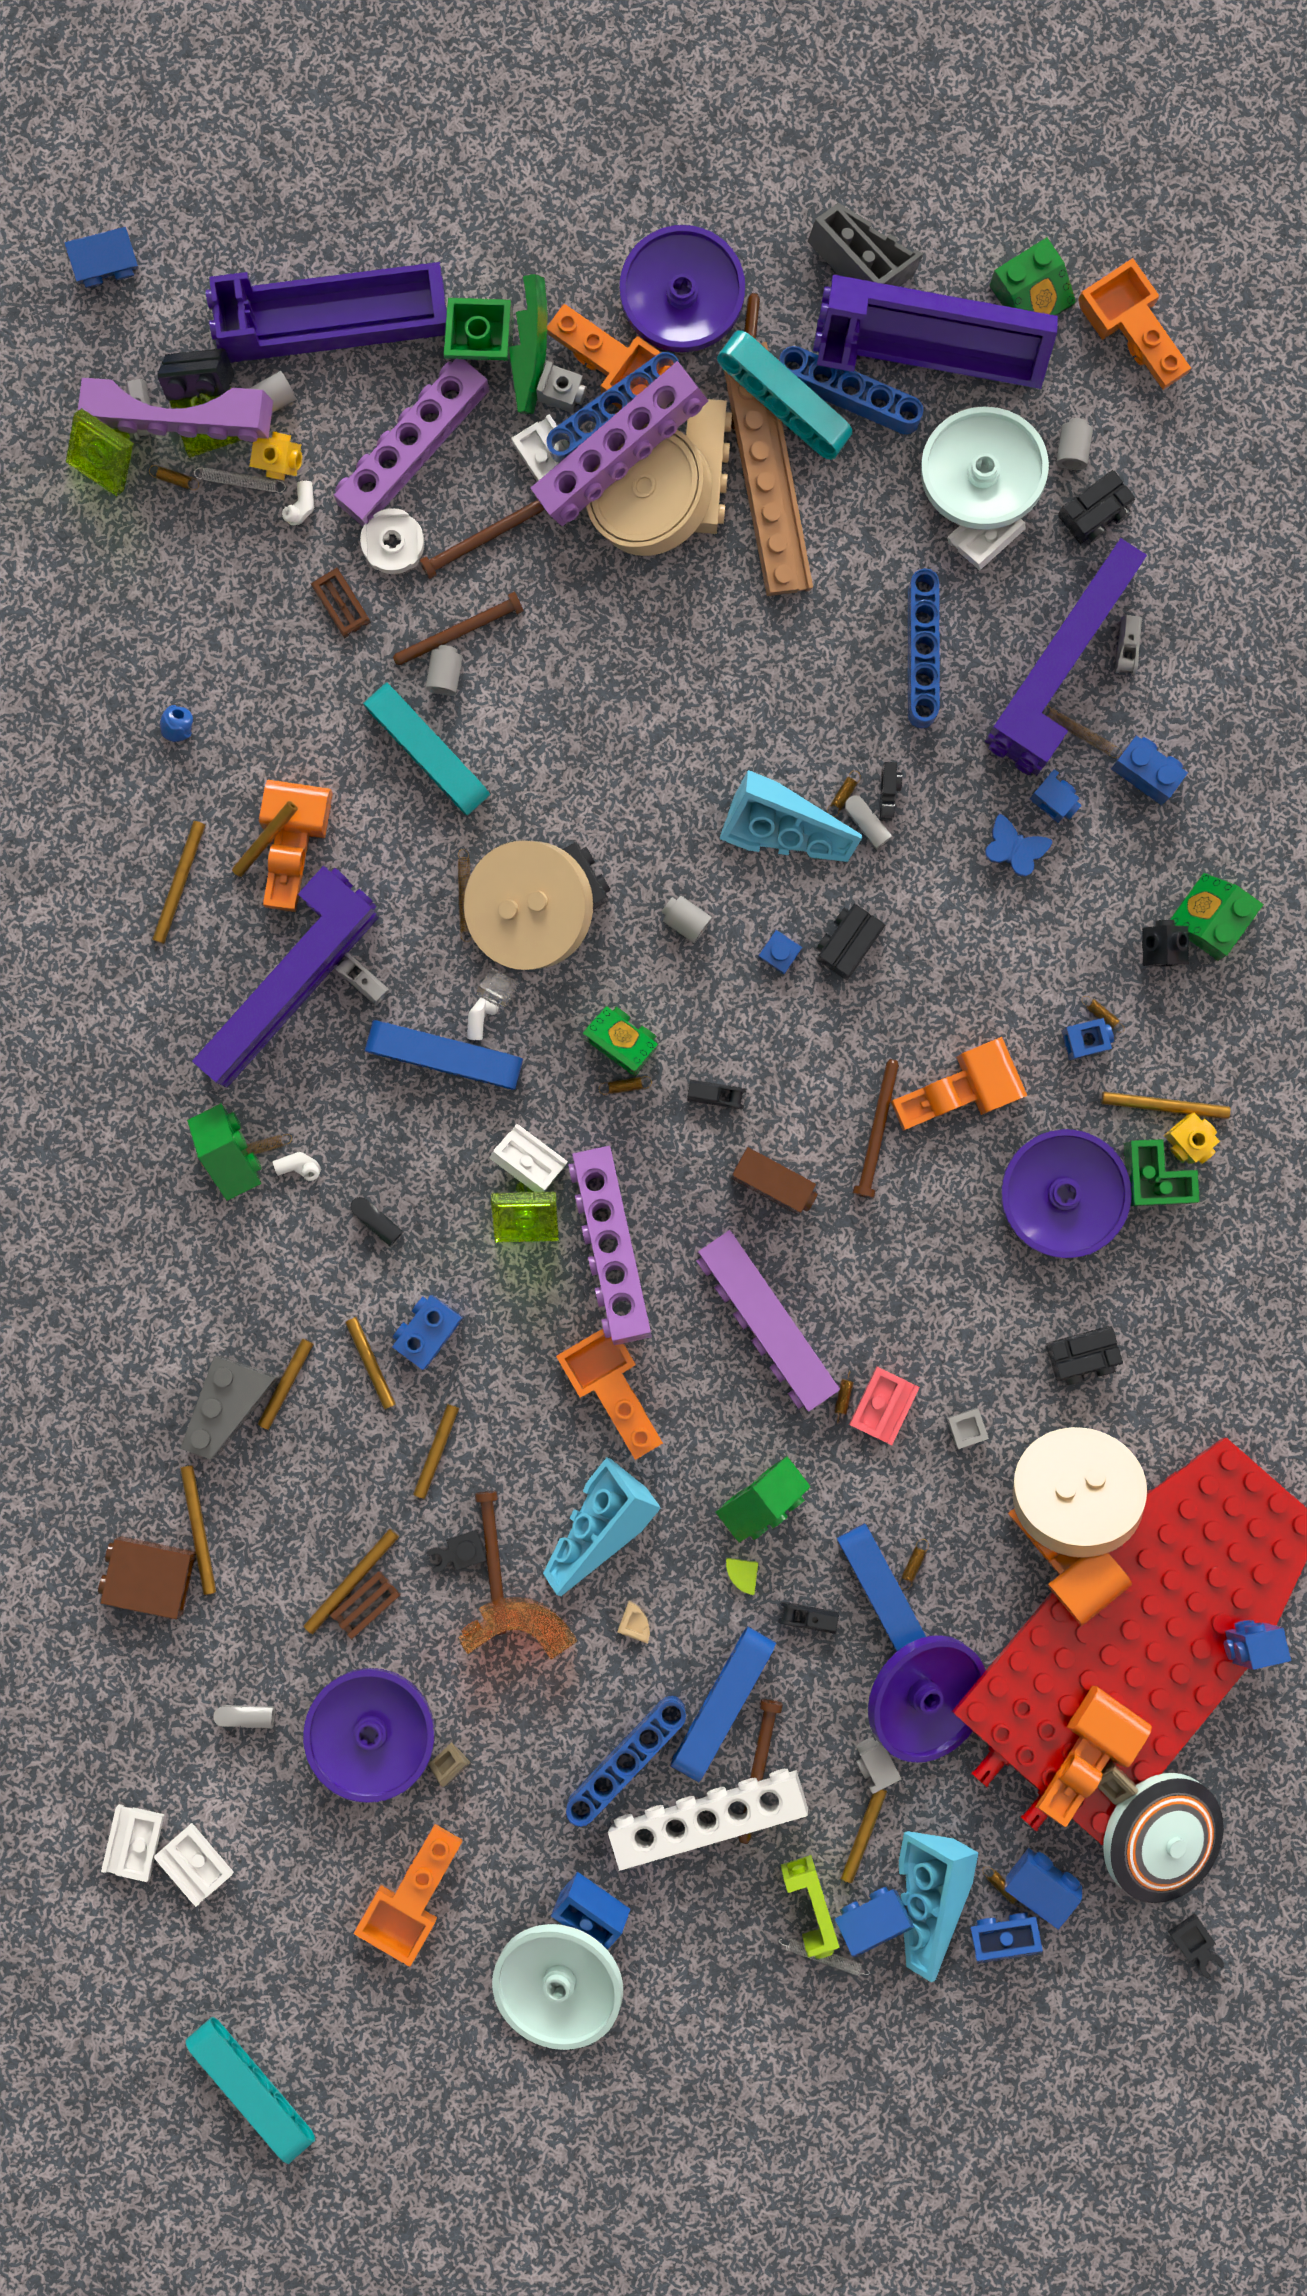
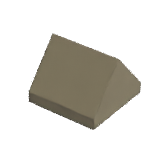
M451 1742L428 1765L439 1784L445 1787L466 1769L471 1762Z
M1111 1760L1101 1771L1102 1779L1098 1788L1114 1805H1117L1136 1795L1138 1789L1135 1783Z

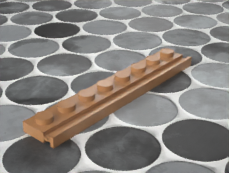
M762 342L761 345L768 350L767 342ZM724 371L766 595L773 596L797 593V591L803 590L809 591L813 588L782 421Z

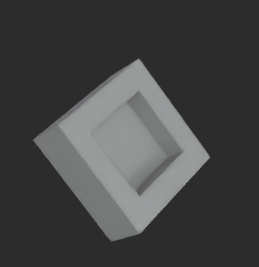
M978 1408L947 1417L957 1449L989 1439Z

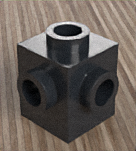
M1175 920L1155 921V926L1142 928L1143 966L1170 967L1189 965L1188 926H1176Z

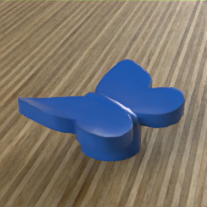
M999 814L995 819L992 830V837L995 841L986 847L985 855L989 861L994 863L1004 861L1010 863L1012 870L1017 875L1025 877L1034 870L1033 860L1040 859L1052 845V840L1041 836L1023 838V835H1018L1012 823L1005 816Z

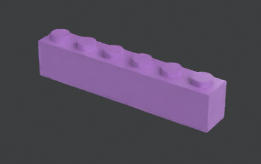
M730 1230L698 1251L701 1258L696 1262L706 1276L713 1274L719 1284L714 1288L725 1303L731 1300L737 1309L733 1315L743 1330L749 1326L756 1336L751 1342L761 1356L766 1353L769 1355L774 1363L769 1368L780 1383L783 1380L787 1381L792 1389L787 1394L798 1409L804 1406L809 1412L840 1390Z

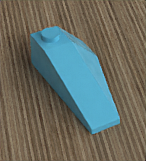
M748 770L734 795L720 839L748 851L759 852L761 846L778 848V854L789 855V850L807 852L810 858L848 862L861 841L862 835L780 783Z
M606 1457L587 1481L583 1492L588 1494L580 1511L573 1510L569 1518L574 1521L572 1529L567 1538L559 1539L543 1573L558 1596L565 1594L641 1533L661 1509L649 1490L610 1458Z
M907 1831L903 1835L899 1857V1874L906 1875L907 1893L901 1894V1900L904 1905L908 1906V1915L915 1928L904 1933L906 1967L926 1980L933 1982L936 1980L973 1884L978 1852L954 1838Z

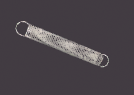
M202 468L203 471L206 470L209 481L224 483L223 473L225 483L235 485L234 473ZM235 473L234 477L237 486L242 487L243 482L241 478L243 477L244 480L245 477L247 481L248 477L249 488L263 490L261 477L256 478L252 476L251 478L249 475L245 476L244 474L239 475ZM263 478L262 482L263 485L264 481L266 483V491H271L269 483H271V485L273 483L275 487V482L278 480L273 481L272 479H269L268 481L266 478Z
M790 1939L792 1940L793 1945V1941H795V1944L796 1942L798 1943L796 1951L793 1948V1946H790V1944L785 1945L786 1950L808 1957L805 1951L803 1952L802 1950H799L800 1945L798 1940L796 1941L795 1939ZM834 1953L832 1954V1955H834L835 1960H836V1957H837V1959H838V1957H839V1958L841 1957L840 1955L838 1956L837 1954H836V1955H835ZM845 1957V1961L848 1960L849 1965H850V1962H851V1964H852V1962H853V1963L855 1962L854 1960L852 1961L851 1959L849 1960V1959H847V1958ZM819 1959V1962L827 1964V1959ZM830 1962V1966L841 1969V1964L839 1965L838 1962ZM848 1966L847 1972L855 1974V1969L853 1970L852 1967L849 1968Z

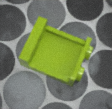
M809 1855L781 1864L787 1892L790 1893L807 1887L819 1924L818 1929L802 1934L807 1956H815L816 1959H822L832 1955L834 1950L840 1947L812 1856Z

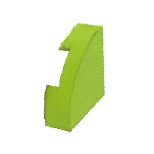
M726 1558L727 1572L733 1584L741 1591L754 1595L758 1562Z

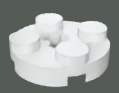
M384 509L374 514V518L362 528L360 536L362 551L372 568L387 574H399L417 566L424 551V536L418 522L400 509ZM391 534H395L397 540H401V543L393 549H390L389 545H384V541L389 540Z

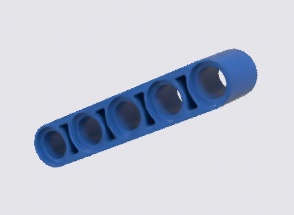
M790 346L781 353L779 361L783 365L788 362L798 363L800 365L799 369L789 370L822 400L901 434H911L919 427L923 415V405L916 397L856 371L852 372L817 365L818 355L801 347ZM817 374L826 375L829 380L823 383L818 382L817 380H815L814 376H816ZM850 386L855 388L858 393L848 395L843 391V388ZM881 399L886 403V406L879 408L874 406L871 401ZM908 411L915 418L913 420H905L900 413Z
M669 352L657 354L552 429L546 439L552 459L560 463L615 415L606 412L610 404L619 403L622 405V408L625 407L637 396L632 393L636 385L643 384L648 387L660 376L658 371L661 367L672 366L678 361L677 357ZM587 421H592L596 424L595 429L590 433H584L580 430L581 425ZM560 440L570 442L568 449L565 451H556L554 446Z
M927 568L916 571L908 587V719L913 726L921 729L933 724L940 708L939 578L934 571ZM926 582L931 587V590L929 592H921L917 589L916 583ZM921 612L928 614L931 622L926 624L919 622L916 614ZM920 643L928 645L931 653L927 655L920 654L916 650V645ZM920 674L927 675L931 680V684L928 686L918 684L916 676ZM919 705L927 706L931 711V715L929 717H921L917 714L915 708Z
M377 1020L372 1021L365 1047V1052L512 1090H516L523 1063V1058Z
M864 1523L839 1536L837 1541L896 1651H899L915 1640L926 1637L867 1525Z
M748 1626L745 1628L676 1751L670 1767L698 1783L701 1781L769 1660L776 1645L775 1641Z
M674 1696L663 1698L570 1795L566 1807V1815L570 1823L581 1827L592 1822L683 1726L686 1719V1710L682 1700ZM667 1706L677 1707L680 1710L679 1717L672 1721L665 1719L662 1715L664 1708ZM649 1729L656 1732L658 1735L657 1740L652 1744L642 1742L639 1736L644 1730ZM621 1754H631L635 1758V1763L628 1768L620 1766L617 1759ZM605 1777L611 1780L613 1786L608 1791H600L596 1788L595 1781ZM583 1801L589 1805L590 1810L584 1815H578L572 1809L573 1804Z

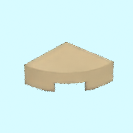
M628 1601L617 1632L648 1644L650 1635L648 1619L638 1605Z

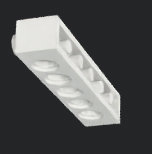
M780 1769L770 1773V1778L757 1781V1778L746 1779L739 1782V1787L726 1791L725 1787H719L708 1791L707 1796L695 1800L694 1796H688L676 1801V1806L664 1809L663 1805H657L645 1810V1815L633 1818L632 1814H627L614 1819L615 1824L610 1826L608 1835L619 1871L808 1816V1806L797 1770L789 1772L788 1769ZM766 1792H772L778 1797L779 1801L775 1805L769 1806L762 1802L761 1796ZM740 1801L746 1805L747 1811L741 1815L735 1814L731 1811L730 1804ZM705 1810L711 1811L715 1815L716 1820L713 1823L706 1824L700 1820L698 1814ZM679 1820L684 1824L685 1830L675 1833L669 1829L668 1822ZM648 1829L652 1832L654 1839L644 1842L637 1836V1831Z

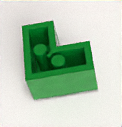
M220 1103L187 1120L197 1156L226 1201L261 1184L257 1172L262 1169L254 1152L248 1154L245 1150L248 1146L242 1133L239 1131L242 1127L234 1112L228 1114L223 1104Z
M1164 1139L1135 1140L1123 1143L1124 1163L1131 1183L1130 1207L1199 1203L1198 1170L1165 1172Z
M786 1456L769 1467L752 1484L733 1495L715 1513L738 1543L749 1536L755 1540L768 1530L767 1525L775 1528L788 1517L785 1511L791 1512L805 1501L802 1495L811 1486L789 1457Z

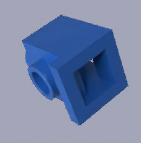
M1054 769L1029 800L1059 823L1064 816L1070 820L1082 805L1077 802L1079 797L1075 795L1076 790L1064 780H1057L1056 776L1059 772Z
M1104 1018L1069 1026L1061 1030L1069 1061L1109 1051L1112 1049L1111 1043H1114L1112 1028L1109 1024H1105ZM1084 1034L1092 1036V1045L1084 1044Z

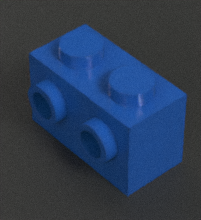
M126 227L64 242L78 285L84 283L85 288L104 284L102 278L114 275L116 280L134 276L133 270L139 269Z
M1136 735L1111 767V770L1162 806L1172 796L1188 772L1182 769V763L1172 756L1166 757L1157 751L1156 744L1145 737L1139 738Z
M430 1295L428 1299L422 1297L411 1311L415 1316L409 1325L403 1322L392 1337L396 1340L392 1348L422 1370L429 1366L464 1318L434 1295Z
M1246 1620L1235 1623V1629L1225 1631L1227 1640L1224 1641V1648L1228 1659L1232 1660L1233 1664L1254 1670L1291 1661L1283 1627Z
M1030 1848L1025 1851L1006 1876L1004 1890L1058 1930L1082 1901V1886L1078 1879L1069 1872H1061L1053 1866V1862L1049 1857L1041 1852L1036 1853Z
M577 1872L560 1891L551 1917L562 1925L573 1927L589 1934L608 1950L621 1936L630 1908Z
M883 1887L869 1895L871 1901L861 1906L856 1901L840 1909L842 1915L835 1918V1921L852 1957H857L915 1928L897 1890L892 1889L888 1891L887 1887Z
M1028 1913L1009 1915V1921L996 1923V1918L981 1919L976 1921L977 1926L971 1927L977 1964L1038 1955L1043 1952L1036 1917L1029 1918Z

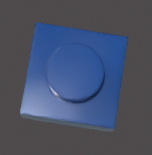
M776 930L758 958L782 974H785L802 947Z

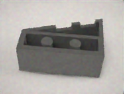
M840 203L835 204L815 219L807 242L839 276L900 287L915 275L923 253L916 249L912 252L898 244V238L890 233L888 236H885L873 229L870 221Z
M221 1355L214 1356L180 1449L210 1460L218 1457L254 1409L261 1403L269 1390L280 1379V1376Z

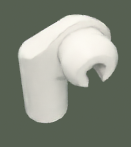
M310 481L297 482L298 501L293 505L285 507L282 511L283 519L290 525H300L314 511L313 486Z
M480 997L468 1014L467 1039H483L484 1018L487 1014L495 1015L499 1009V1001L496 998Z
M297 1152L273 1161L278 1176L295 1171L302 1175L305 1180L314 1181L319 1177L321 1171L318 1162L303 1152Z

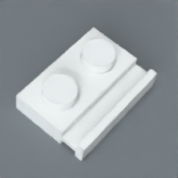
M550 414L546 416V419L539 423L536 422L511 438L512 444L537 482L559 464L552 459L546 442L549 432L557 426ZM560 440L555 444L554 449L559 452L568 449L569 443L567 440Z
M1022 519L1001 528L987 530L973 529L960 525L947 538L951 546L956 547L963 557L978 570H981L1026 528L1025 522Z
M518 1124L515 1125L513 1130L508 1133L489 1157L539 1196L545 1192L568 1162Z
M119 1804L115 1809L101 1872L115 1873L117 1876L148 1882L151 1877L154 1856L156 1855L165 1814L138 1808H127Z
M193 1823L188 1825L154 1856V1859L195 1907L234 1873Z

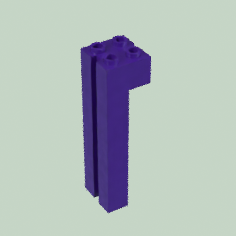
M440 262L253 286L248 273L243 272L209 277L211 289L206 290L207 305L209 310L212 309L214 320L209 321L212 339L216 340L217 349L224 348L231 363L445 336L447 308Z
M833 275L831 287H824L813 351L819 352L817 365L854 372L856 357L859 355L1041 389L1057 335L1058 316Z
M1122 538L1119 539L986 738L985 742L989 744L988 748L992 753L1001 758H1004L1006 755L1016 762L1015 767L1026 775L1033 773L1037 776L1067 734V729L1042 712L1147 557L1145 553Z
M323 865L298 893L307 902L306 905L316 912L320 918L192 1060L196 1066L216 1083L226 1088L230 1086L329 975L334 966L345 957V954L354 947L379 919L374 911L377 906L360 889L354 893L351 890L353 885L336 868L330 872Z

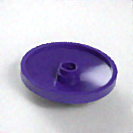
M674 225L658 229L639 241L624 262L620 276V301L624 315L633 330L641 338L660 349L683 353L707 348L720 341L729 333L737 322L743 308L745 277L741 263L733 249L721 237L706 229L691 225Z
M1061 1129L1049 1131L1026 1142L1009 1161L1001 1183L1002 1209L1012 1231L1023 1243L1033 1250L1057 1258L1085 1256L1107 1245L1123 1227L1131 1205L1130 1178L1119 1155L1100 1138L1078 1130Z
M939 1635L920 1638L897 1651L880 1670L869 1696L868 1719L876 1740L898 1759L916 1763L936 1760L960 1746L973 1731L951 1711L986 1671L978 1655L963 1642L952 1637Z
M378 1668L353 1670L340 1675L326 1685L310 1706L303 1731L306 1758L319 1781L333 1793L343 1798L365 1803L391 1799L411 1787L428 1765L435 1741L433 1715L422 1693L410 1681L399 1674Z

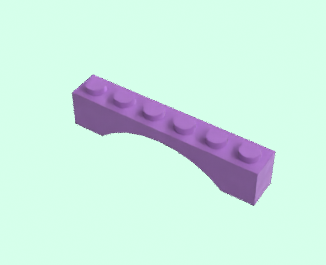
M82 378L77 416L86 422L89 428L97 431H107V427L118 428V430L126 433H136L137 429L147 430L155 435L177 432L181 436L193 438L197 434H207L211 438L220 440L227 439V436H238L241 440L255 442L257 438L269 439L273 400L264 390L231 388L220 397L202 405L189 408L166 409L151 406L134 399L125 393L113 380Z

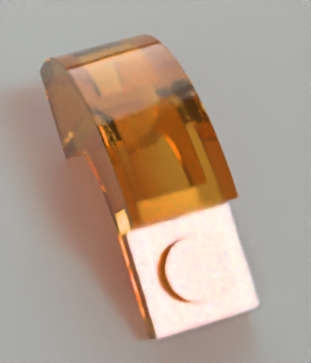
M522 1597L501 1598L481 1606L478 1609L484 1620L480 1623L478 1620L471 1622L461 1630L463 1635L458 1637L460 1644L466 1653L469 1654L503 1631L521 1630L535 1637L551 1660L578 1642L570 1628L554 1610L541 1602Z

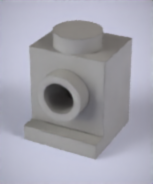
M547 361L536 389L537 399L539 402L573 413L576 404L582 405L587 386L583 385V375L554 366L552 362ZM561 383L567 385V387L561 389L557 386V384Z
M871 1737L857 1744L856 1747L861 1759L856 1762L864 1778H872L867 1781L872 1794L901 1780L888 1751L877 1740L875 1741Z

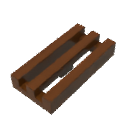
M338 568L310 583L344 639L350 636L349 634L353 631H358L363 625L371 623ZM336 577L361 618L355 621L330 581ZM324 584L327 586L350 623L348 626L345 627L320 586Z
M379 1570L330 1616L339 1623L342 1630L344 1629L352 1640L401 1594ZM379 1580L382 1586L344 1619L341 1614ZM388 1590L391 1595L353 1629L350 1623Z

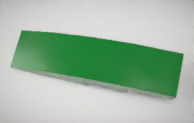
M536 274L523 276L527 310L516 312L520 345L509 347L517 409L519 413L527 415L534 414L537 403L536 389L544 370L547 350L548 310L545 278Z

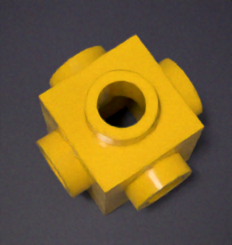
M272 432V438L269 437V439L257 438V441L253 442L249 467L266 470L265 477L284 480L285 474L297 476V470L300 469L303 459L301 444L290 442L291 435Z
M1195 1112L1186 1115L1163 1135L1172 1145L1170 1150L1180 1162L1184 1163L1186 1161L1188 1164L1196 1163L1197 1161L1200 1164L1206 1162L1216 1153L1213 1147L1220 1142L1215 1136L1217 1131L1213 1125L1206 1119L1201 1120Z

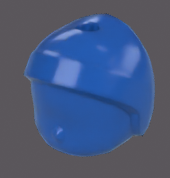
M171 705L165 709L160 720L162 736L172 742H180L189 738L192 734V713L188 709L176 705Z

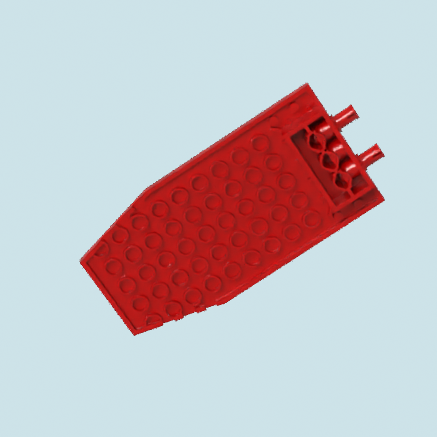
M1228 1438L1220 1439L1192 1459L1182 1469L1175 1471L1165 1481L1147 1492L1146 1503L1138 1528L1128 1541L1109 1552L1110 1556L1129 1577L1132 1586L1082 1627L1054 1593L1051 1592L951 1711L989 1746L988 1750L990 1752L977 1768L971 1772L975 1778L988 1787L989 1783L1004 1765H1010L1039 1790L1037 1792L1039 1794L1037 1799L1020 1817L1036 1832L1048 1817L1036 1808V1805L1079 1739V1736L1068 1729L1067 1725L1092 1686H1097L1152 1726L1149 1737L1129 1767H1123L1115 1763L1137 1785L1147 1778L1163 1773L1248 1669L1233 1664L1232 1660L1228 1659L1224 1648V1641L1227 1640L1225 1631L1235 1629V1623L1246 1620H1254L1255 1623L1263 1622L1276 1626L1307 1561V1508ZM1097 1787L1088 1798H1084L1072 1820L1103 1846L1108 1821L1117 1805H1114Z

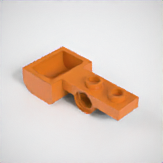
M1132 258L1083 290L1078 299L1079 306L1102 340L1120 329L1128 340L1127 346L1132 357L1136 356L1134 359L1139 365H1146L1162 390L1188 374L1191 367L1150 310V308L1155 306L1159 294Z
M563 304L547 326V334L571 350L580 363L583 365L587 363L586 367L590 370L598 369L607 376L600 385L601 394L661 353L638 336L627 348L566 304ZM671 366L661 367L658 374L662 375ZM643 384L636 385L632 393L638 395L647 386ZM612 403V404H614L616 407H618L619 409H622V405H621V404H619V403Z
M267 780L259 815V823L262 829L269 825L288 801L293 802L298 807V810L276 835L274 844L270 847L268 855L269 873L263 901L265 908L296 912L309 836L325 838L333 795L331 789Z
M1003 1037L957 1056L956 1058L962 1069L961 1072L892 1100L891 1104L902 1130L914 1127L973 1101L976 1102L980 1114L983 1115L1028 1096Z
M601 1329L556 1356L580 1398L593 1390L596 1392L635 1460L663 1444L638 1398L622 1374L636 1365L624 1343L614 1345L612 1337L605 1338L604 1330Z
M1015 1508L1008 1513L1015 1524L1059 1574L1048 1584L1049 1589L1081 1627L1132 1586L1129 1577L1109 1553L1093 1557H1073L1054 1552L1041 1545L1028 1534L1019 1521Z
M1097 1686L1091 1687L1067 1725V1728L1077 1734L1079 1739L1036 1805V1808L1063 1827H1067L1084 1798H1088L1098 1787L1102 1779L1101 1771L1108 1760L1111 1759L1120 1766L1129 1767L1146 1742L1152 1729L1149 1723Z
M434 1824L397 1891L393 1892L380 1885L353 1934L410 1967L437 1919L436 1916L424 1909L463 1840Z

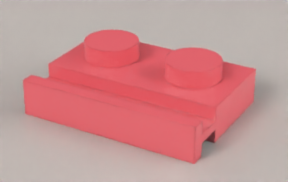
M876 1366L849 1425L892 1445L920 1387Z

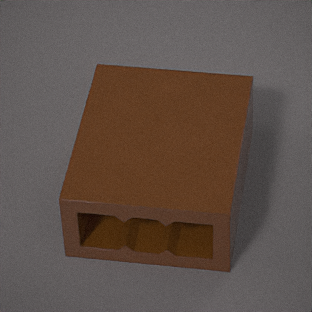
M749 1147L746 1148L730 1179L796 1215L800 1214L802 1210L809 1211L818 1193L813 1191L816 1183Z
M124 1536L114 1539V1543H109L105 1555V1562H109L107 1575H102L98 1587V1594H102L100 1604L172 1619L180 1618L184 1612L196 1551Z

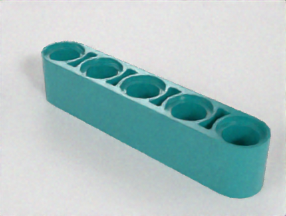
M740 330L734 332L717 356V361L722 369L820 456L826 459H835L852 435L850 424L750 334Z
M387 682L363 703L368 712L466 816L491 795L475 775Z
M210 2017L186 2039V2046L192 2056L283 2162L290 2164L315 2141L312 2129L218 2019Z

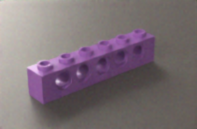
M455 359L453 362H447L442 367L439 378L433 385L428 384L420 392L419 400L412 408H406L400 414L397 421L398 424L391 431L388 430L380 436L377 441V447L370 455L365 454L358 461L355 472L349 478L345 477L338 483L335 489L336 493L334 494L337 505L361 526L364 527L365 524H368L374 518L373 515L383 510L484 398L489 392L488 380L464 359ZM450 390L459 392L458 396L453 399L445 398L444 394ZM429 413L438 415V418L433 422L423 420L425 415ZM408 436L417 438L413 445H404L402 443ZM388 459L397 461L396 465L390 469L382 467L383 462ZM372 482L376 484L375 488L370 492L361 490L365 483Z
M677 361L535 483L531 490L548 514L561 526L565 525L567 522L574 520L579 512L590 502L600 498L604 490L611 484L622 479L628 470L639 460L648 457L659 443L665 438L671 437L687 419L697 415L708 402V399ZM674 401L669 408H666L670 402ZM649 422L648 426L645 429L641 430L642 427ZM624 443V446L617 451L618 447ZM600 464L599 468L593 472L594 468ZM575 485V488L569 493L570 488Z
M610 1146L573 1153L574 1163L568 1164L572 1183L578 1182L581 1194L575 1195L579 1214L585 1213L587 1225L581 1227L585 1245L592 1243L594 1256L588 1257L592 1276L598 1275L601 1287L595 1288L598 1306H605L607 1318L601 1319L605 1338L612 1337L614 1345L651 1338V1330ZM593 1178H600L604 1181V1186L598 1191H591L587 1188L588 1182ZM605 1208L611 1212V1216L607 1221L598 1222L593 1218L594 1213L598 1209ZM606 1239H613L618 1243L616 1250L611 1253L601 1251L600 1245ZM620 1270L625 1274V1277L621 1283L611 1284L607 1281L609 1272ZM617 1302H629L632 1306L630 1312L624 1316L615 1314L613 1308Z

